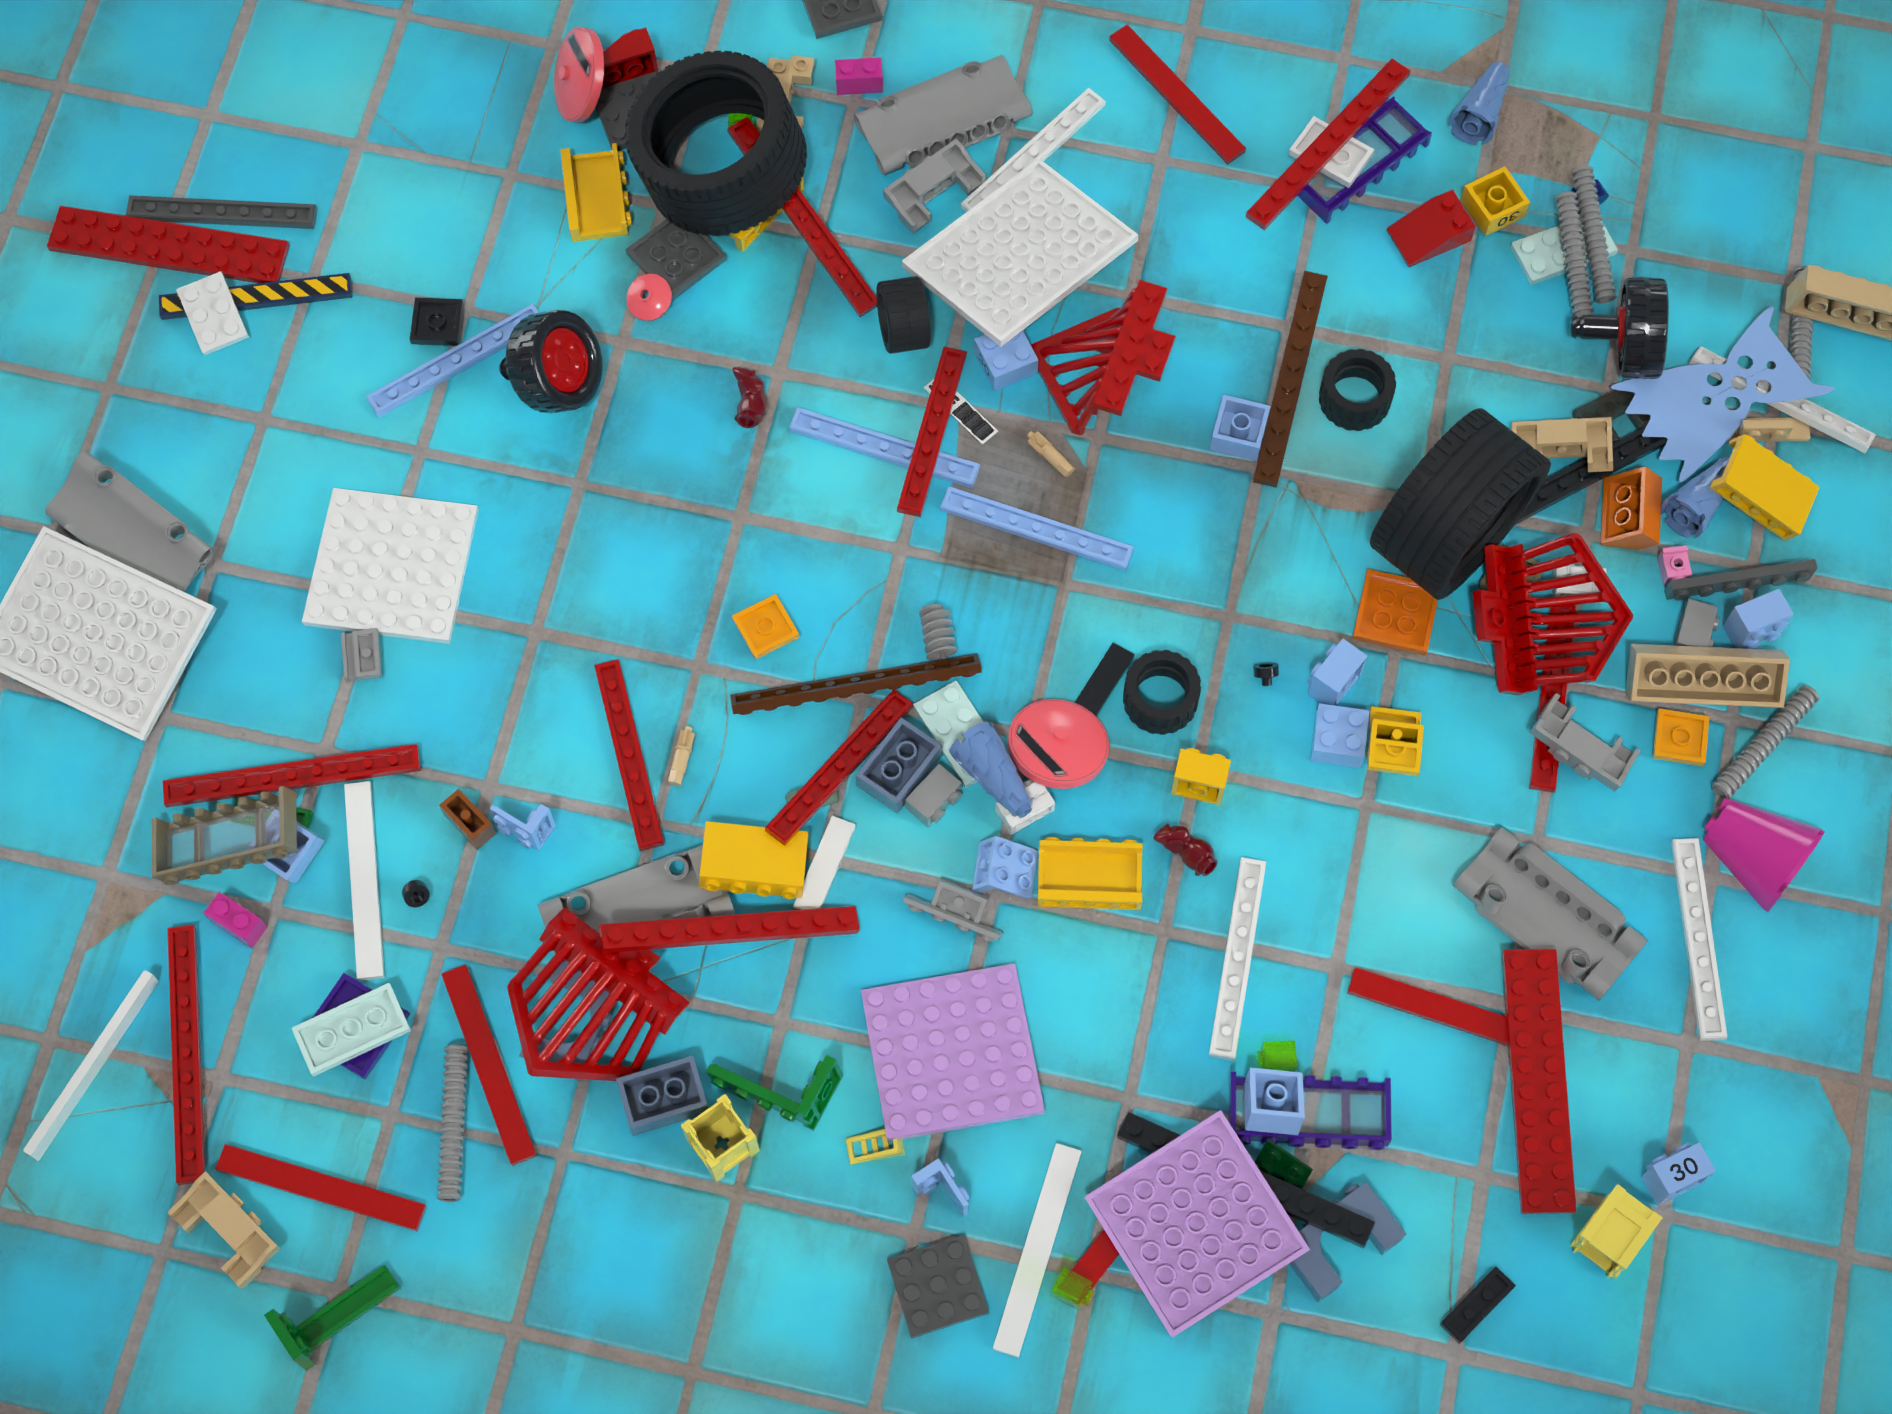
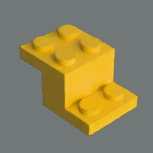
M1371 706L1365 757H1368L1367 770L1419 776L1424 725H1420V712Z

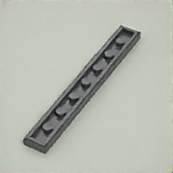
M129 195L126 216L163 222L314 229L317 206L316 204Z

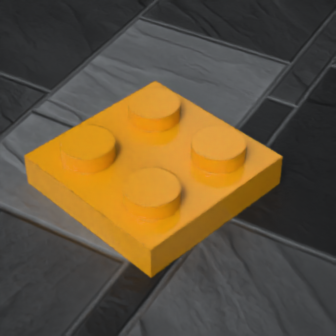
M776 594L732 615V620L755 660L800 638L796 627Z
M1659 708L1656 713L1652 759L1703 767L1706 763L1710 716Z

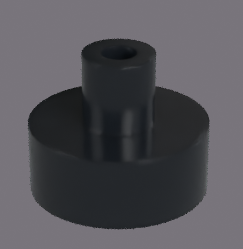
M1266 662L1253 666L1254 677L1262 678V686H1271L1272 678L1279 675V665L1277 663Z
M412 880L405 884L402 889V897L410 907L423 906L430 897L426 884L420 880Z

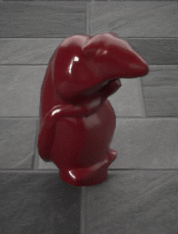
M733 367L732 371L738 381V388L742 396L737 405V414L734 420L741 427L753 428L759 425L766 413L767 398L764 382L755 375V370Z
M1166 824L1153 837L1156 842L1161 843L1172 853H1179L1184 864L1191 870H1194L1196 876L1201 874L1203 876L1209 875L1218 864L1212 846L1208 842L1189 834L1188 829L1184 826L1170 827L1169 824Z

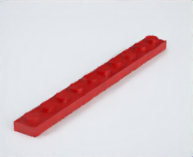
M1392 58L1246 212V218L1265 230L1410 76L1411 71Z
M748 117L727 128L728 134L743 155L753 147L760 135ZM797 187L795 193L791 195L788 202L784 203L782 209L859 317H862L877 307V297Z
M417 744L163 780L164 805L166 808L237 798V796L258 795L261 792H279V787L281 786L293 790L421 771L419 747Z
M848 906L600 924L599 935L602 953L849 935L858 934L860 928L856 907Z
M194 925L167 928L176 1183L178 1185L192 1184L205 1172L196 927Z

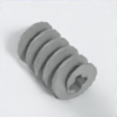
M931 604L921 608L919 616L923 626L922 634L924 635L923 639L926 645V658L928 660H940L955 654L957 648L951 646L955 643V638L949 637L954 634V629L947 628L952 625V620L947 619L951 616V611L943 609V606L939 604Z

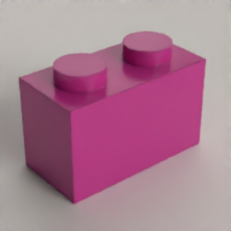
M881 57L835 60L837 95L883 93Z
M220 892L203 912L211 923L251 949L267 929L261 918Z

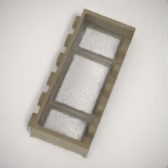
M285 786L279 787V796L270 792H261L260 801L256 802L247 797L238 798V806L235 807L226 803H217L215 812L197 808L194 810V817L191 818L183 814H173V822L171 823L158 818H152V877L162 881L165 885H175L180 880H196L201 875H216L226 869H242L247 864H263L267 859L287 858L289 854L299 852V849H297L296 798L298 793Z

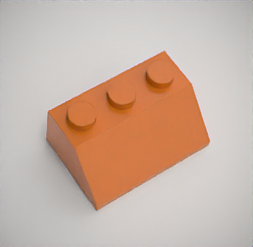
M1645 466L1604 478L1601 545L1639 550L1660 544L1662 477Z

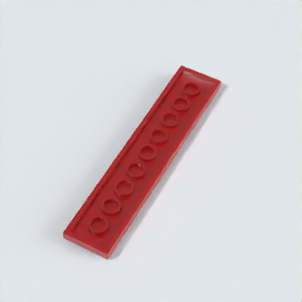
M60 206L47 248L53 252L207 276L221 271L226 279L267 283L280 281L290 244L288 241Z
M1556 949L1503 950L1502 958L1521 1214H1575L1577 1211Z

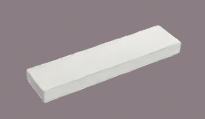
M834 816L831 817L805 877L802 898L796 899L793 906L794 910L822 908L855 831L856 824Z

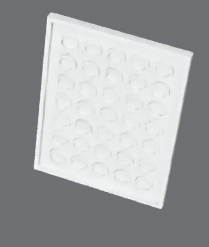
M1038 158L901 262L903 269L913 277H919L923 285L997 345L1002 347L1138 241V234Z
M43 526L0 604V673L146 742L217 608Z

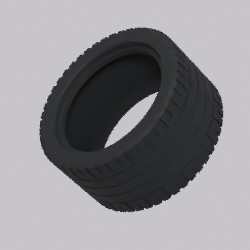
M720 50L714 52L707 51L703 54L697 53L691 57H684L681 61L679 59L673 65L666 66L663 71H659L655 77H652L647 85H644L641 93H638L636 101H633L632 109L629 110L627 115L628 119H626V150L656 207L675 226L687 232L701 233V235L706 236L709 234L711 236H719V234L723 236L729 235V233H739L741 230L745 231L749 227L759 225L758 223L768 220V217L776 214V211L780 210L797 190V186H799L802 180L801 177L804 175V168L807 162L805 137L781 83L776 75L759 60L751 58L746 54L742 55L741 53H732L731 51L722 52ZM730 113L749 114L764 120L761 133L753 147L734 164L722 170L701 175L684 174L670 169L673 154L680 141L702 122Z
M1477 408L1452 426L1405 479L1379 518L1370 538V546L1435 599H1444L1458 589L1485 561L1484 547L1491 544L1499 545L1540 490L1549 473L1551 462L1486 410Z

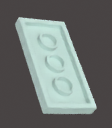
M1560 225L1511 243L1510 248L1530 285L1567 273L1566 267L1568 266L1565 265L1566 258H1564L1565 251H1563L1565 244L1562 243L1564 237L1561 236L1563 230L1560 229ZM1604 226L1602 229L1605 231V244L1608 246L1606 251L1609 252L1608 257L1616 255L1618 249ZM1586 252V254L1584 255V257H1586L1587 259L1585 264L1589 265L1588 263L1590 262V260H1588L1587 255L1589 253Z
M954 681L913 704V708L932 738L942 745V754L966 789L977 783V781L951 756L949 749L956 739L962 743L965 739L962 734L973 726L982 723L983 720L958 682Z
M390 983L291 1028L313 1077L411 1032Z

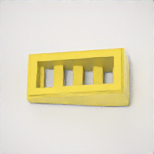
M885 1129L846 1138L850 1165L905 1155L903 1139H893L894 1148L890 1149ZM878 1138H882L884 1151L879 1152ZM867 1140H871L872 1154H868ZM861 1142L863 1156L855 1157L853 1143Z

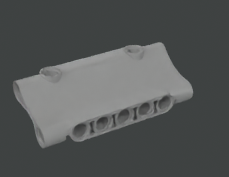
M1000 55L982 63L976 61L968 62L949 72L894 94L884 96L878 100V105L854 114V120L858 130L869 143L880 172L886 175L903 168L904 162L910 167L915 168L925 157L932 156L956 138L964 147H968L1000 134L1008 129L1010 122L1013 123L1031 116L1032 109L1027 97L1014 79L1005 57Z
M87 451L77 456L67 480L56 496L49 502L45 510L46 515L62 526L64 531L76 542L185 593L191 581L211 561L215 554V549L191 532L185 523L112 467L104 465ZM111 479L110 482L104 483L106 480ZM184 534L183 537L175 539L178 535Z
M1501 827L1480 855L1460 875L1453 887L1475 903V909L1481 916L1489 920L1524 949H1556L1558 975L1563 981L1569 984L1577 983L1600 1001L1648 940L1631 926H1628V928L1624 927L1626 918L1621 911L1533 844H1525L1521 847L1519 845L1521 841Z
M703 845L679 854H671L537 904L545 928L565 907L598 933L600 924L736 914L727 891H707L704 888H699ZM676 860L681 861L683 869L678 873H672L669 870L670 864ZM576 896H582L586 901L583 907L574 908L571 905V900Z

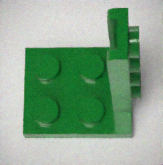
M826 1055L823 1062L820 1061L816 1065L813 1074L815 1077L810 1085L807 1084L801 1095L802 1101L799 1104L716 1064L709 1065L706 1070L711 1079L710 1083L720 1089L728 1087L734 1090L733 1093L739 1098L747 1100L749 1097L757 1101L756 1104L767 1111H770L771 1108L777 1110L782 1118L790 1122H794L796 1119L813 1131L843 1077L836 1059Z
M384 1265L297 1326L284 1312L279 1314L275 1309L270 1310L264 1316L293 1361L307 1371L316 1365L310 1356L314 1349L401 1289L387 1266Z

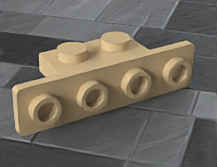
M1794 417L1745 418L1727 442L1743 434L1751 436L1756 442L1809 441L1811 436L1809 425Z

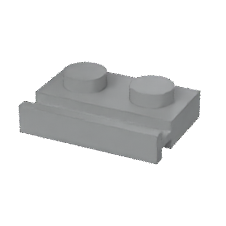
M378 629L358 630L347 634L345 632L341 633L345 681L382 678Z

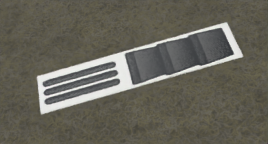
M934 379L923 387L929 393L931 392ZM956 392L950 414L983 445L998 430L966 399Z

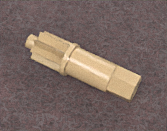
M1030 431L1027 434L1029 438L1028 443L1063 476L1069 477L1073 473L1075 467L1039 431L1036 433Z
M686 726L685 730H680L677 746L674 748L675 753L668 779V784L678 787L682 785L695 733H692V727Z

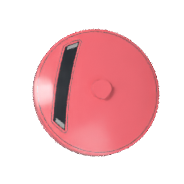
M575 27L569 31L560 46L554 70L555 102L562 118L570 122L580 123L588 119L597 105L602 89L604 76L603 49L598 35L590 28Z
M1060 699L1041 700L1023 708L1013 719L1007 738L1009 755L1018 770L1030 780L1050 788L1069 789L1092 781L1102 771L1109 753V739L1101 721L1083 706Z

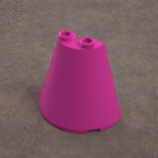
M1725 798L1717 809L1721 812L1720 816L1717 819L1712 816L1705 826L1704 830L1707 831V834L1703 841L1765 911L1769 912L1813 852L1825 831L1797 820Z

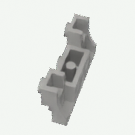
M956 138L932 156L925 157L918 166L908 169L902 177L883 189V197L897 211L900 221L913 234L931 221V213L924 206L926 203L955 183L969 195L986 181V174L977 166L965 147Z
M1556 693L1543 709L1530 734L1548 745V752L1557 761L1566 763L1573 768L1576 774L1589 780L1594 777L1615 792L1622 785L1641 751L1636 748L1631 752L1621 745L1623 742L1621 737L1616 739L1610 747L1574 721H1569L1577 707L1572 705L1570 708H1567L1557 701L1560 695Z

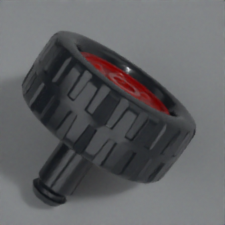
M1650 277L1627 278L1623 283L1621 304L1618 307L1617 316L1583 315L1577 317L1576 315L1572 317L1571 337L1574 339L1580 337L1581 339L1616 340L1619 373L1623 378L1657 379L1661 377L1666 359L1669 323V296L1666 281L1662 278Z
M566 310L545 311L523 318L511 332L507 343L506 357L499 365L500 374L506 380H510L518 397L531 409L542 413L566 412L586 405L598 390L603 368L601 349L593 330L580 316Z

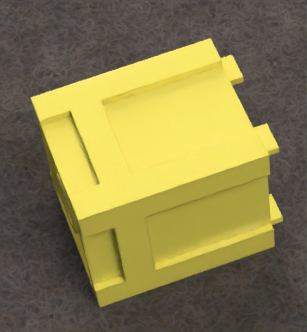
M726 1094L718 1098L716 1104L693 1120L688 1119L681 1124L686 1141L697 1153L716 1182L722 1179L727 1171L749 1156L753 1157L760 1152L755 1134L750 1128L747 1129L740 1120ZM720 1138L723 1140L727 1138L729 1140L727 1143L728 1149L725 1151L722 1148L717 1150L715 1147L718 1144L717 1140Z
M1617 1184L1611 1193L1605 1196L1570 1246L1574 1248V1254L1577 1251L1582 1253L1606 1271L1608 1274L1606 1278L1613 1277L1616 1279L1622 1270L1625 1271L1663 1217L1646 1207Z

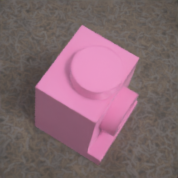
M1687 546L1663 548L1657 560L1663 585H1668L1669 581L1691 578L1692 571L1687 554Z

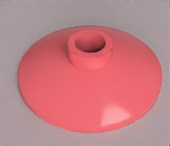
M644 274L635 279L628 289L626 297L628 309L640 320L652 321L658 319L668 310L672 300V291L670 285L663 277L657 274ZM648 291V297L643 299L644 294Z

